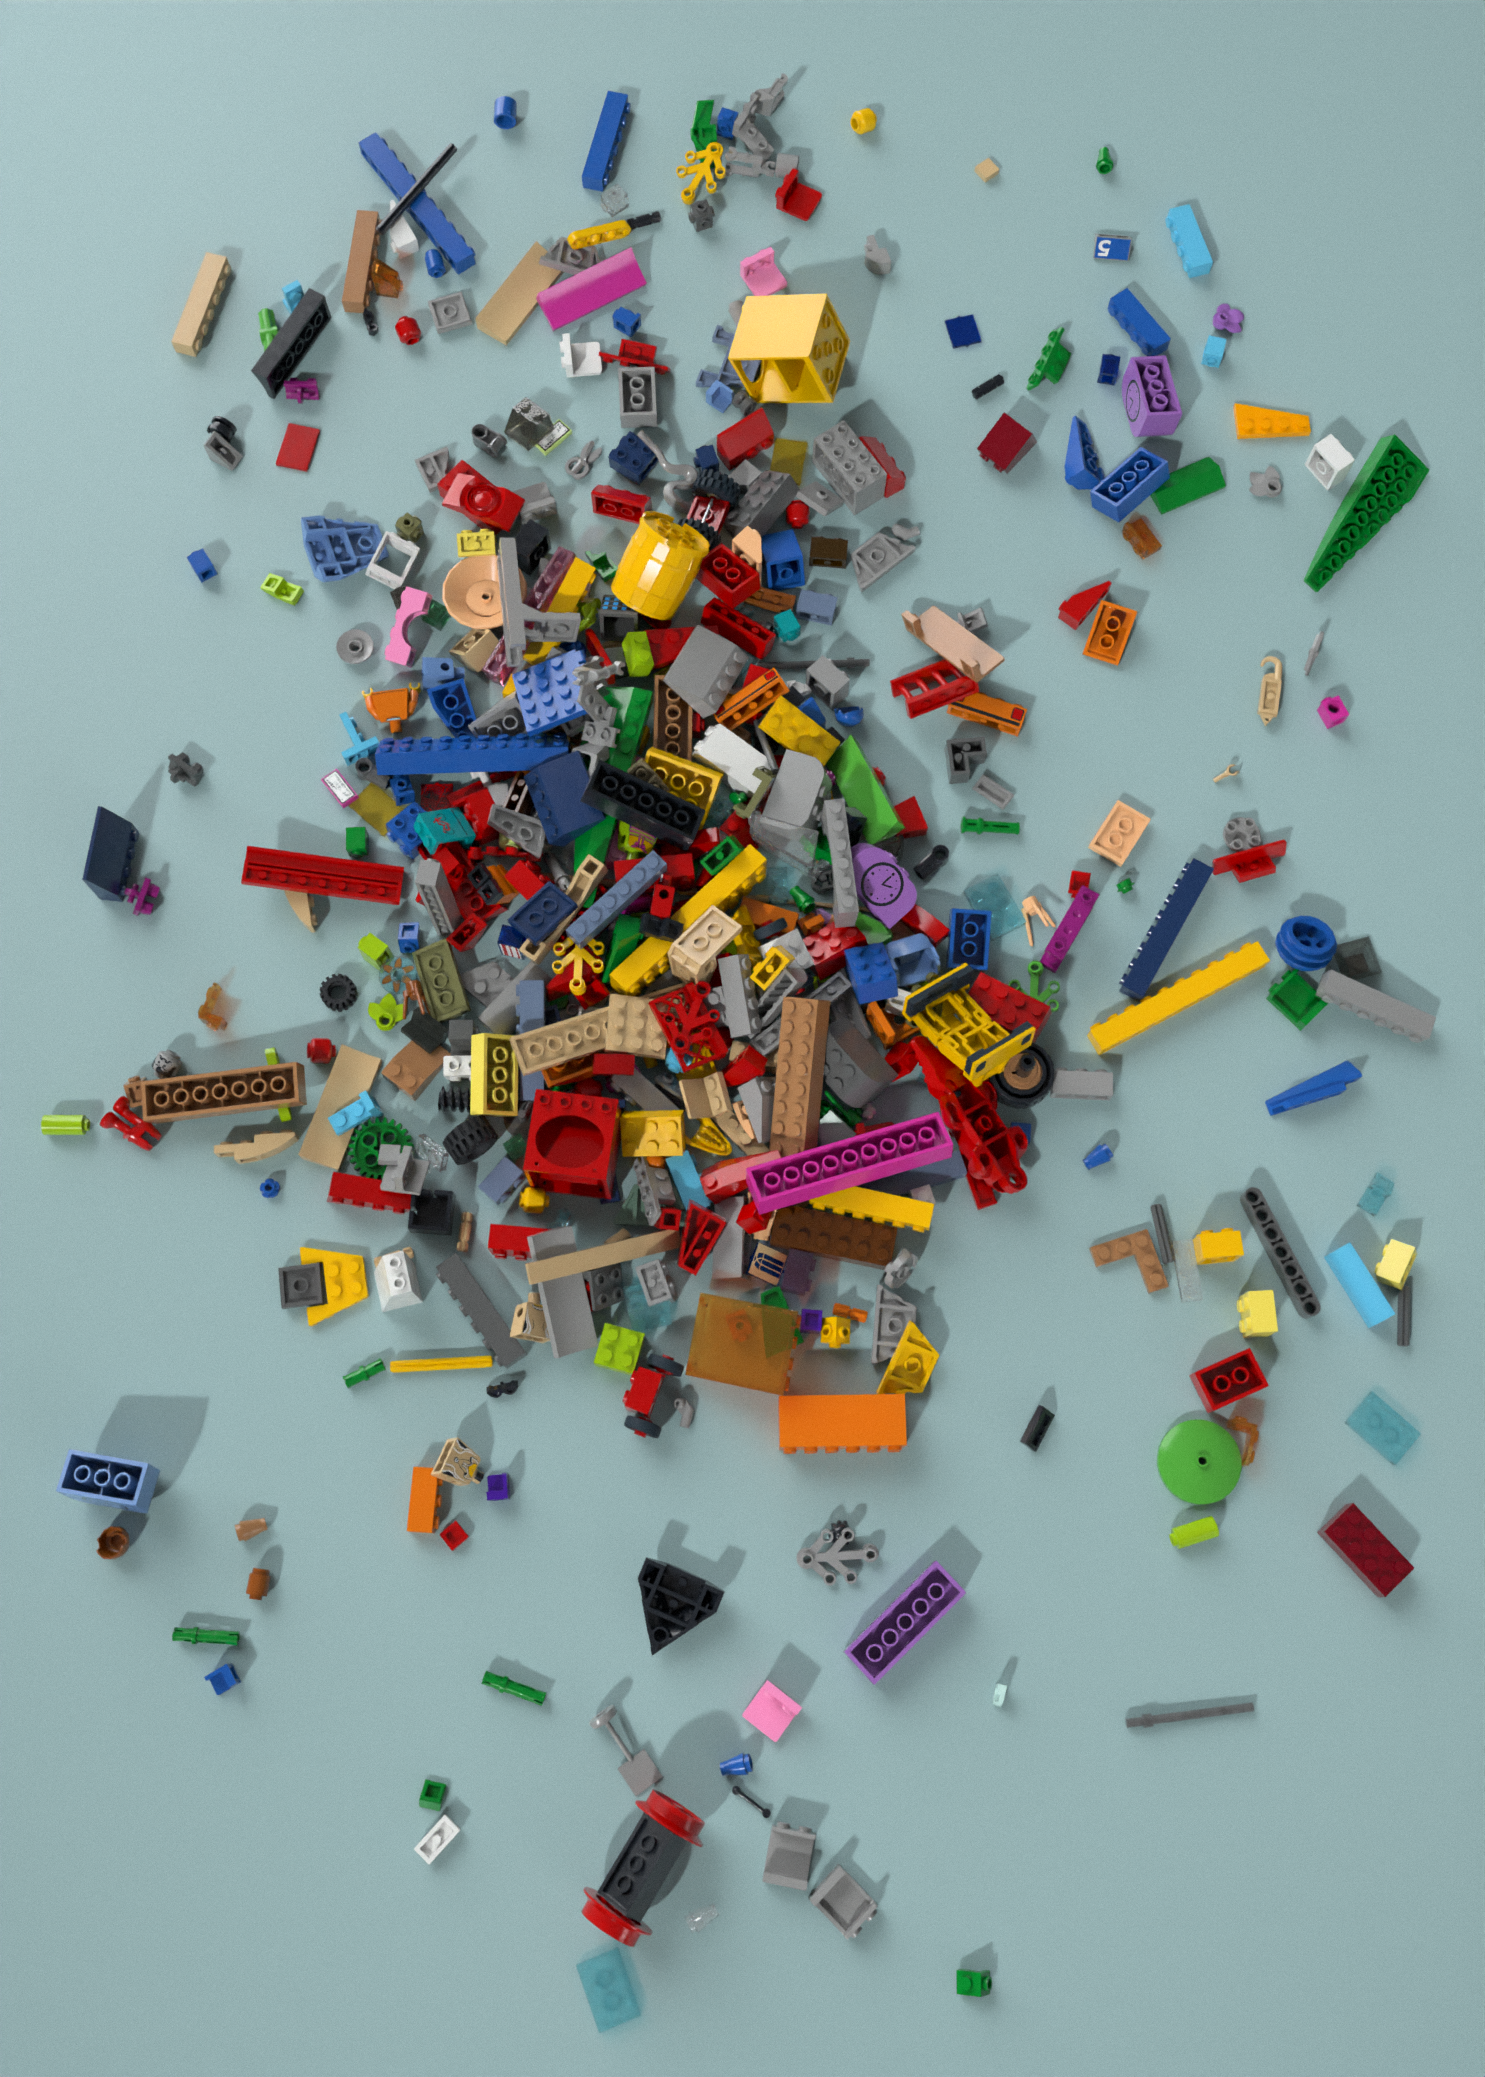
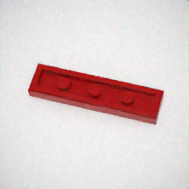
M592 629L585 630L586 647L592 657L599 656L604 658V661L599 663L602 668L612 665ZM615 674L605 678L608 685L615 684Z

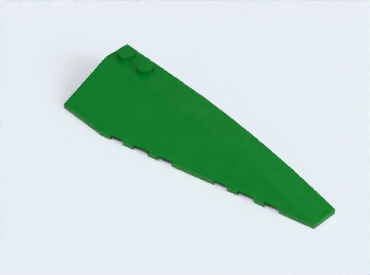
M1395 434L1380 438L1334 515L1304 578V582L1315 592H1318L1332 579L1333 575L1340 571L1344 564L1356 555L1355 553L1362 549L1380 531V528L1387 524L1391 517L1398 513L1402 506L1414 497L1428 474L1429 469Z

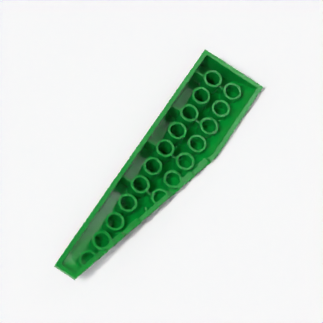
M606 687L609 694L603 698L611 707L617 708L613 728L620 729V733L616 734L614 744H617L616 748L608 747L609 758L605 762L628 773L627 770L635 764L653 704V692L636 687ZM582 740L580 746L588 743L589 741ZM587 754L583 760L589 771L591 756ZM605 813V820L575 839L574 876L588 854L604 865L606 864L618 819ZM599 884L582 907L590 908L594 904Z

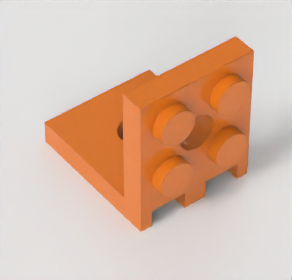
M876 1001L868 1004L865 1018L871 1023L875 1035L880 1038L885 1050L893 1047L897 1041L902 1042L920 1032L919 1027L912 1028L906 1022L901 1025L896 1024L894 1017L898 1015L884 1011L885 1008L880 1009Z

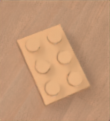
M1117 800L1088 848L1122 867L1151 819Z

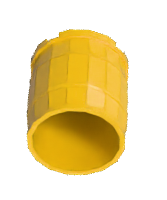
M645 511L639 519L640 525L631 537L618 565L611 589L620 601L635 611L651 618L671 620L686 598L699 572L703 558L709 553L710 544L702 534L686 523L682 527L673 522L674 517L656 511Z

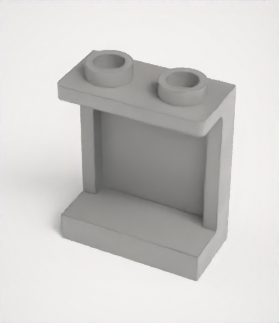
M839 1863L808 1896L811 1903L835 1925L847 1940L850 1937L855 1938L862 1930L861 1924L865 1920L869 1922L877 1913V1903Z

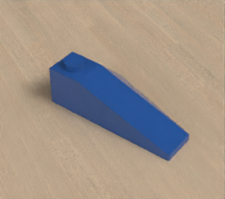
M1075 415L1072 418L1064 466L1065 480L1077 490L1093 489L1105 479L1104 472L1101 467L1098 468L1096 460L1099 458L1090 446L1093 442L1087 425Z
M464 679L427 689L433 709L455 738L463 735L475 737L468 725L476 720V716Z

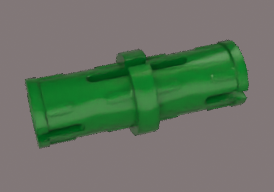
M379 1358L366 1366H359L358 1370L343 1376V1380L347 1388H350L363 1380H370V1377L385 1371L386 1367L382 1359Z

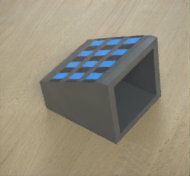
M604 594L599 612L601 640L623 641L628 632H639L641 613L628 607L615 595Z

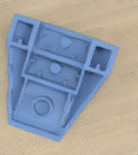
M320 515L301 517L303 545L315 578L322 582L342 580L367 568L382 540L378 524L358 521L350 523L344 522L343 519L339 518L336 520L325 519V516ZM386 546L377 563L389 557Z

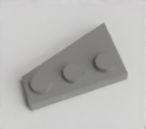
M493 804L487 824L539 859L546 835L541 821Z

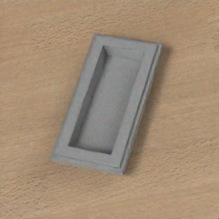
M984 774L972 788L1002 810L1014 797L1012 793Z

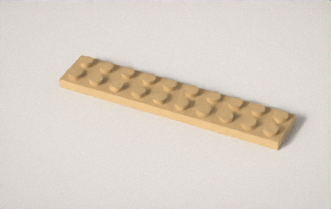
M681 983L640 997L656 999L681 989L686 984ZM680 994L679 996L682 998V1005L684 1006L685 1000L682 994ZM674 999L673 1003L679 1004L680 1001L678 999ZM608 1007L510 1037L509 1041L523 1076L605 1050ZM671 1007L669 1013L679 1018L676 1009Z

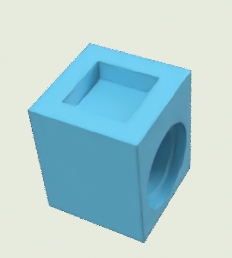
M1209 335L1201 364L1219 368L1223 358L1226 339Z

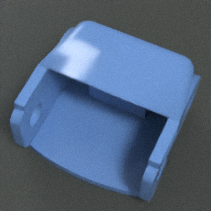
M919 933L887 943L885 949L897 977V987L925 982L926 976L930 972H934L937 975L941 973L939 956L928 937L924 934Z

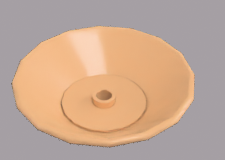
M497 555L468 557L461 560L449 571L443 583L442 600L448 613L460 624L474 629H494L503 625ZM518 568L521 599L524 604L527 599V582L521 569Z

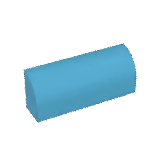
M1350 1242L1324 1257L1368 1328L1395 1315L1392 1307Z

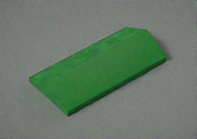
M1206 457L1169 473L1170 478L1150 496L1162 515L1226 487L1220 466L1210 457Z

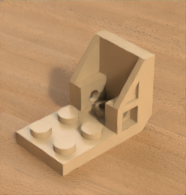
M712 905L672 943L667 953L672 974L685 984L693 982L696 985L700 981H705L709 984L717 966L716 956L742 931V926Z

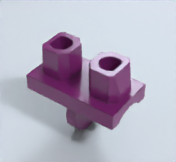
M291 377L289 381L284 380L286 399H297L299 404H303L304 400H319V390L315 378L300 381L298 378Z
M145 878L140 892H138L139 885L133 884L132 889H125L124 893L129 896L128 903L133 904L134 899H137L133 914L137 916L139 913L150 915L154 904L146 902L144 899L146 895L157 898L160 887L150 883L151 879Z

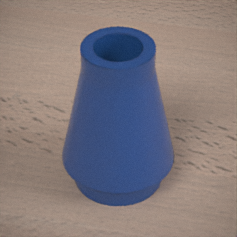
M1104 1143L1102 1145L1099 1144L1082 1161L1087 1169L1090 1170L1093 1167L1111 1161L1110 1159L1114 1156L1109 1147Z
M741 1753L727 1761L720 1762L722 1776L748 1775L749 1772H753L750 1754Z

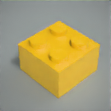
M1233 1228L1221 1229V1232L1213 1233V1230H1204L1191 1241L1194 1265L1234 1262L1244 1255L1240 1230L1234 1231Z

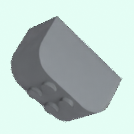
M786 749L760 822L768 832L793 840H800L803 834L808 837L814 834L819 822H821L824 800L831 799L830 792L832 788L831 778L818 759Z

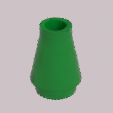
M1102 147L1099 149L1096 169L1100 174H1108L1113 168V161L1109 149Z
M794 886L789 893L800 912L808 914L814 910L816 903L813 897L799 886Z

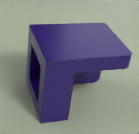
M802 1309L800 1333L820 1334L823 1310Z
M508 1473L489 1475L487 1477V1501L510 1499Z

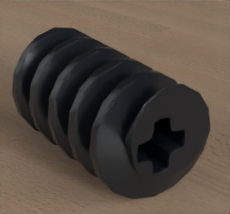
M442 1086L439 1092L438 1110L440 1111L443 1107L445 1112L449 1108H451L452 1112H456L457 1108H459V1111L463 1113L466 1108L467 1112L470 1113L471 1093L469 1088L466 1087L465 1092L462 1093L461 1088L458 1087L455 1093L453 1087H450L449 1091L446 1092L445 1086Z

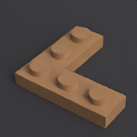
M1147 1229L1089 1248L1096 1267L1134 1256L1148 1294L1169 1287Z

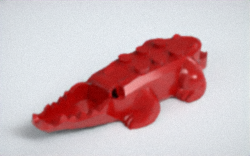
M921 1035L913 1037L908 1045L914 1049L915 1059L919 1060V1066H922V1074L925 1075L924 1082L927 1083L929 1093L939 1101L942 1119L948 1128L949 1135L955 1139L959 1145L960 1152L969 1161V1173L976 1179H984L987 1186L1001 1193L1013 1194L1023 1190L1027 1186L1028 1181L1025 1171L1020 1167L1019 1159L1027 1150L1028 1139L1019 1126L1008 1128L1001 1120L996 1111L997 1091L993 1087L994 1085L986 1079L979 1087L974 1086L963 1075L964 1071L943 1055L926 1037ZM957 1091L961 1092V1095L959 1097H956L955 1095Z

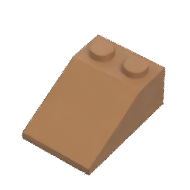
M411 1041L391 1059L381 1074L387 1081L416 1101L443 1068L444 1056H451V1053L439 1046L429 1054L414 1041Z

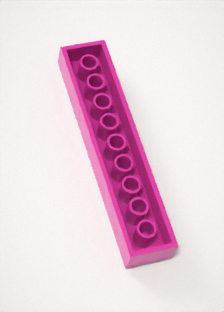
M939 1112L746 1168V1182L760 1215L951 1158L953 1143Z

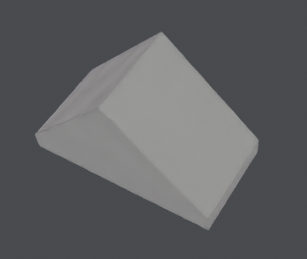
M213 431L204 444L209 459L231 471L234 470L243 457L216 431Z

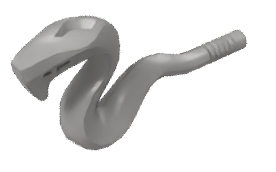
M641 430L637 436L654 452L662 468L669 473L685 476L684 480H675L667 483L664 487L663 495L669 506L681 513L688 514L693 500L689 502L682 500L674 493L673 489L687 490L693 488L698 471L691 465H673L669 463L661 449Z

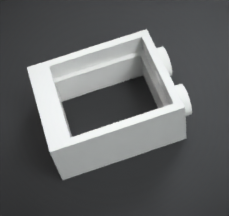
M386 531L367 567L365 575L400 592L420 548L411 541L401 539L398 534ZM386 544L411 556L401 577L376 565Z

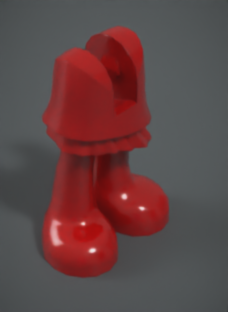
M121 1096L115 1102L113 1111L123 1116L135 1126L131 1128L113 1112L106 1113L99 1124L104 1129L116 1128L124 1133L123 1138L128 1139V1142H132L147 1151H151L153 1146L147 1140L142 1139L146 1132L158 1141L162 1137L161 1133L152 1123L143 1121L130 1109L129 1100L125 1096Z

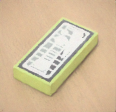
M558 419L533 441V445L547 456L572 434V430Z

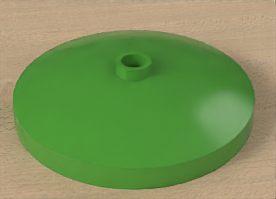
M1188 1420L1174 1426L1163 1437L1157 1452V1468L1162 1482L1174 1496L1191 1504H1210L1225 1498L1235 1488L1240 1478L1242 1460L1235 1440L1224 1428L1207 1420ZM1199 1458L1204 1459L1202 1465L1199 1463Z

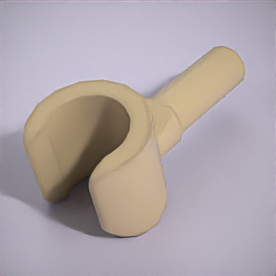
M1231 764L1227 767V771L1213 778V781L1216 783L1229 775L1236 776L1240 771L1238 770L1232 774L1230 770L1236 765Z

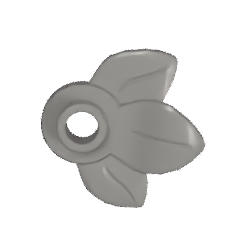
M1268 466L1264 474L1250 473L1249 478L1252 486L1249 488V491L1253 495L1260 497L1266 495L1274 498L1280 494L1282 489L1279 482L1280 476L1273 467Z

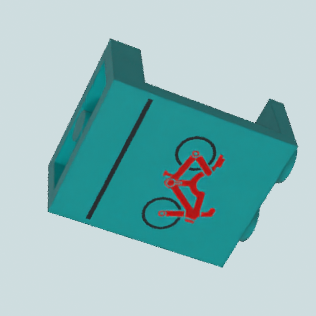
M459 807L419 813L413 826L431 855L435 854L438 845L441 843L459 841L463 849L470 848L476 837L475 832Z

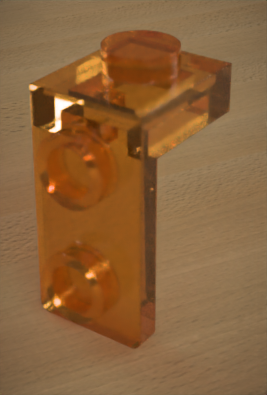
M214 982L212 987H209L207 990L206 1001L199 1008L198 1018L204 1024H207L206 1027L217 1031L219 1028L225 1031L228 1023L224 1018L211 1014L222 990L219 984Z
M1235 1416V1418L1228 1420L1227 1428L1247 1433L1241 1459L1242 1466L1246 1467L1253 1463L1255 1451L1252 1450L1254 1443L1258 1440L1259 1431L1257 1430V1424L1247 1422V1418Z

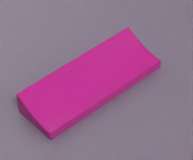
M632 247L539 292L536 300L552 330L555 331L645 286L647 282L639 268Z

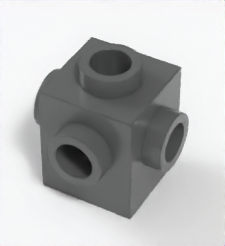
M707 199L690 204L688 217L690 223H693L696 232L712 228L715 213L713 207L709 206Z

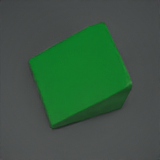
M425 1779L419 1798V1806L440 1811L446 1784Z

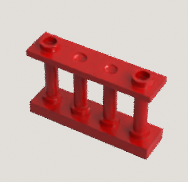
M945 659L890 681L892 696L895 698L903 695L906 699V711L910 719L979 692L978 683L965 676ZM954 674L957 680L948 683L944 679ZM937 681L940 686L930 690L927 684ZM920 688L923 693L913 697L910 691Z

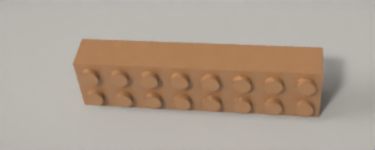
M783 996L769 1151L779 1150L782 1158L817 1148L830 1010L829 1000Z
M298 1062L141 1081L143 1121L152 1124L307 1105L304 1065Z

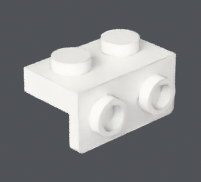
M471 1055L444 1056L443 1076L452 1083H459L461 1079H469V1082H471Z

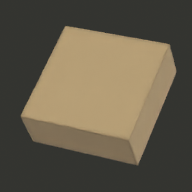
M989 158L975 166L974 170L985 183L999 174V168Z

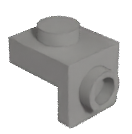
M981 607L966 615H963L961 612L957 614L959 618L957 623L972 634L988 627L984 611Z

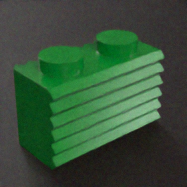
M727 836L715 849H712V852L703 857L700 863L714 876L723 870L745 848L735 836Z

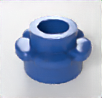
M271 1178L266 1179L260 1185V1191H262V1196L265 1198H273L279 1193V1183Z

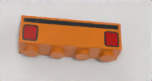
M773 668L724 701L713 715L719 724L732 731L776 701L780 695L783 696L790 690L776 669Z
M982 692L950 703L947 708L948 714L1017 737L1027 709L1019 704H1010L1001 698H992Z

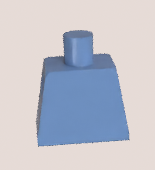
M422 657L421 675L423 691L452 682L454 679H464V667H453V659Z

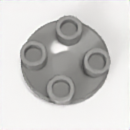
M1234 818L1224 827V841L1235 852L1258 847L1261 843L1259 828L1252 818Z

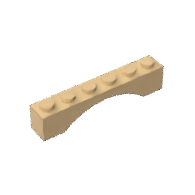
M588 854L577 869L573 880L565 892L568 897L578 904V908L537 947L526 939L519 949L524 956L537 965L541 964L607 873L608 869L603 863Z

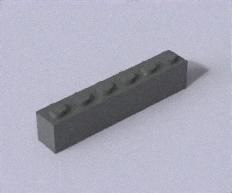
M457 1253L436 1266L439 1271L436 1274L442 1284L445 1282L448 1284L450 1289L447 1291L454 1301L458 1299L462 1304L459 1309L464 1316L467 1317L469 1315L473 1322L470 1325L477 1334L479 1332L482 1333L484 1336L482 1342L488 1350L493 1349L496 1354L493 1358L500 1367L504 1365L508 1369L524 1358L527 1353L516 1338L510 1337V1329Z

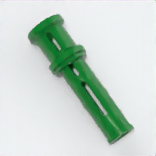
M962 816L961 833L976 832L980 835L983 832L1018 835L1020 830L1019 822L984 821L980 817L978 819H966L965 816Z

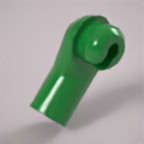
M732 792L729 795L732 806L748 800L744 792L739 794Z

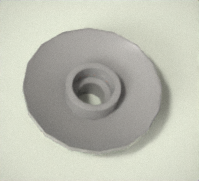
M359 629L349 630L339 637L336 643V651L344 662L360 664L371 656L373 641L365 631Z

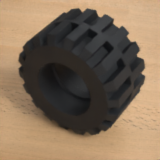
M480 1115L472 1117L456 1126L445 1137L442 1144L457 1165H462L486 1153L495 1144L498 1135L486 1117Z

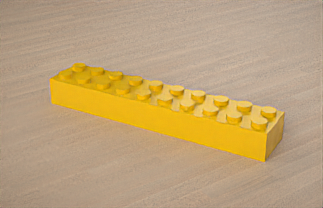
M751 844L748 845L670 919L684 924L683 934L712 905L723 913L729 908L733 909L743 895L747 896L756 883L760 884L766 878L767 859ZM649 937L609 974L611 987L619 995L639 997L644 987H649L653 984L658 974H663L668 970L670 962L667 953L673 942Z

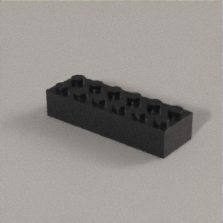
M600 759L591 774L580 800L686 852L696 837L706 811Z

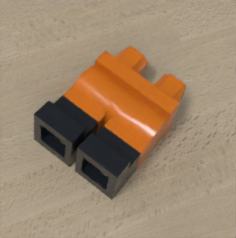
M479 863L467 875L474 887L479 889L478 893L486 905L508 904L520 894L504 877L508 870H505L502 864L486 867L484 863Z

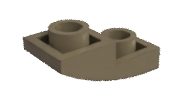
M643 758L639 759L627 770L629 774L664 791L669 790L663 780Z

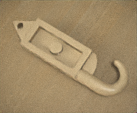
M1273 656L1264 658L1260 664L1261 667L1266 662L1275 664V673L1266 674L1261 680L1257 714L1260 715L1264 726H1267L1273 717L1276 718L1278 715L1283 667L1281 661Z

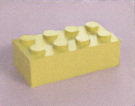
M490 1033L471 1035L470 1115L493 1117L518 1116V1061L509 1041L510 1037L514 1035Z

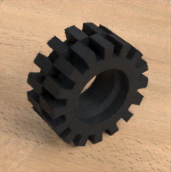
M332 974V978L328 976L326 977L327 981L321 983L322 987L319 989L321 992L319 993L326 1007L331 1008L332 1011L338 1010V1012H342V1009L346 1011L349 1005L351 1007L354 1005L353 1001L356 1002V987L348 976ZM337 986H342L346 990L345 996L341 999H334L331 996L332 990Z

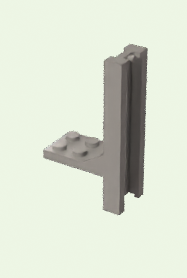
M500 537L497 570L507 667H522V650H525L526 642H576L581 617L580 613L572 612L542 613L523 604L515 538ZM524 621H534L533 630L524 627Z

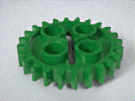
M376 1117L375 1123H372L370 1119L368 1120L367 1127L361 1124L363 1130L355 1129L357 1137H350L354 1144H348V1147L353 1149V1151L348 1152V1155L354 1157L350 1160V1163L356 1164L354 1166L355 1171L361 1169L360 1176L363 1177L367 1173V1178L374 1176V1179L379 1180L380 1177L383 1179L387 1165L381 1167L378 1164V1150H380L378 1133H381V1144L401 1145V1153L404 1145L412 1146L413 1148L414 1144L408 1143L412 1140L411 1135L405 1136L408 1130L406 1128L401 1130L403 1127L401 1123L396 1125L394 1119L388 1123L386 1117H384L383 1122H380L379 1118ZM388 1135H395L392 1142H385ZM368 1138H375V1141L372 1145H366V1140ZM371 1157H377L375 1164L368 1165V1160Z

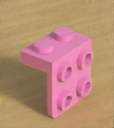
M772 247L762 249L757 254L746 257L740 262V276L754 296H770L787 287L786 279L774 264V250Z

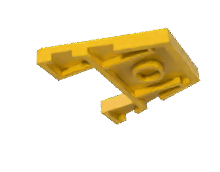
M300 1247L301 1265L319 1262L320 1264L323 1263L328 1304L307 1307L308 1324L310 1327L369 1297L363 1256Z

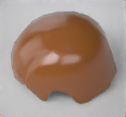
M119 1526L106 1528L97 1539L99 1548L96 1552L103 1559H117L123 1556L128 1551L130 1544L128 1532Z

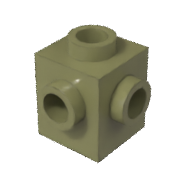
M408 512L403 517L401 516L395 524L397 534L405 541L416 543L424 534L422 521L417 516H412Z

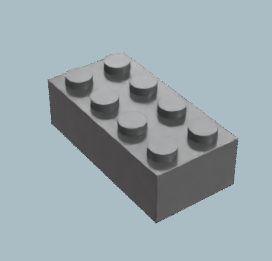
M765 470L755 484L749 488L746 495L738 502L733 511L728 514L723 525L733 539L747 525L752 530H757L762 538L800 489L790 474Z

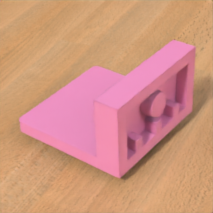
M766 1680L742 1716L771 1740L777 1742L802 1707L774 1684Z

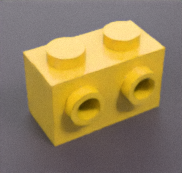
M781 945L772 946L765 954L767 957L764 961H760L753 968L754 972L750 978L763 990L769 989L782 971L788 968L796 959Z

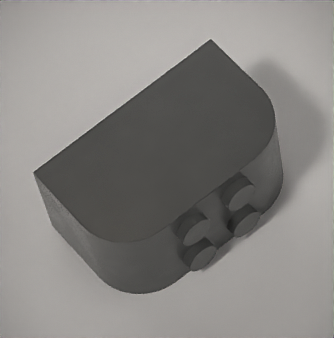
M844 1017L831 1023L828 1027L823 1080L846 1104L855 1108H861L874 1101L898 1074L849 1019Z

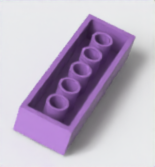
M934 1561L843 1652L869 1681L875 1685L966 1592L937 1561Z

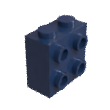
M631 431L621 438L617 448L612 449L608 456L610 468L638 485L643 482L659 461L648 445Z

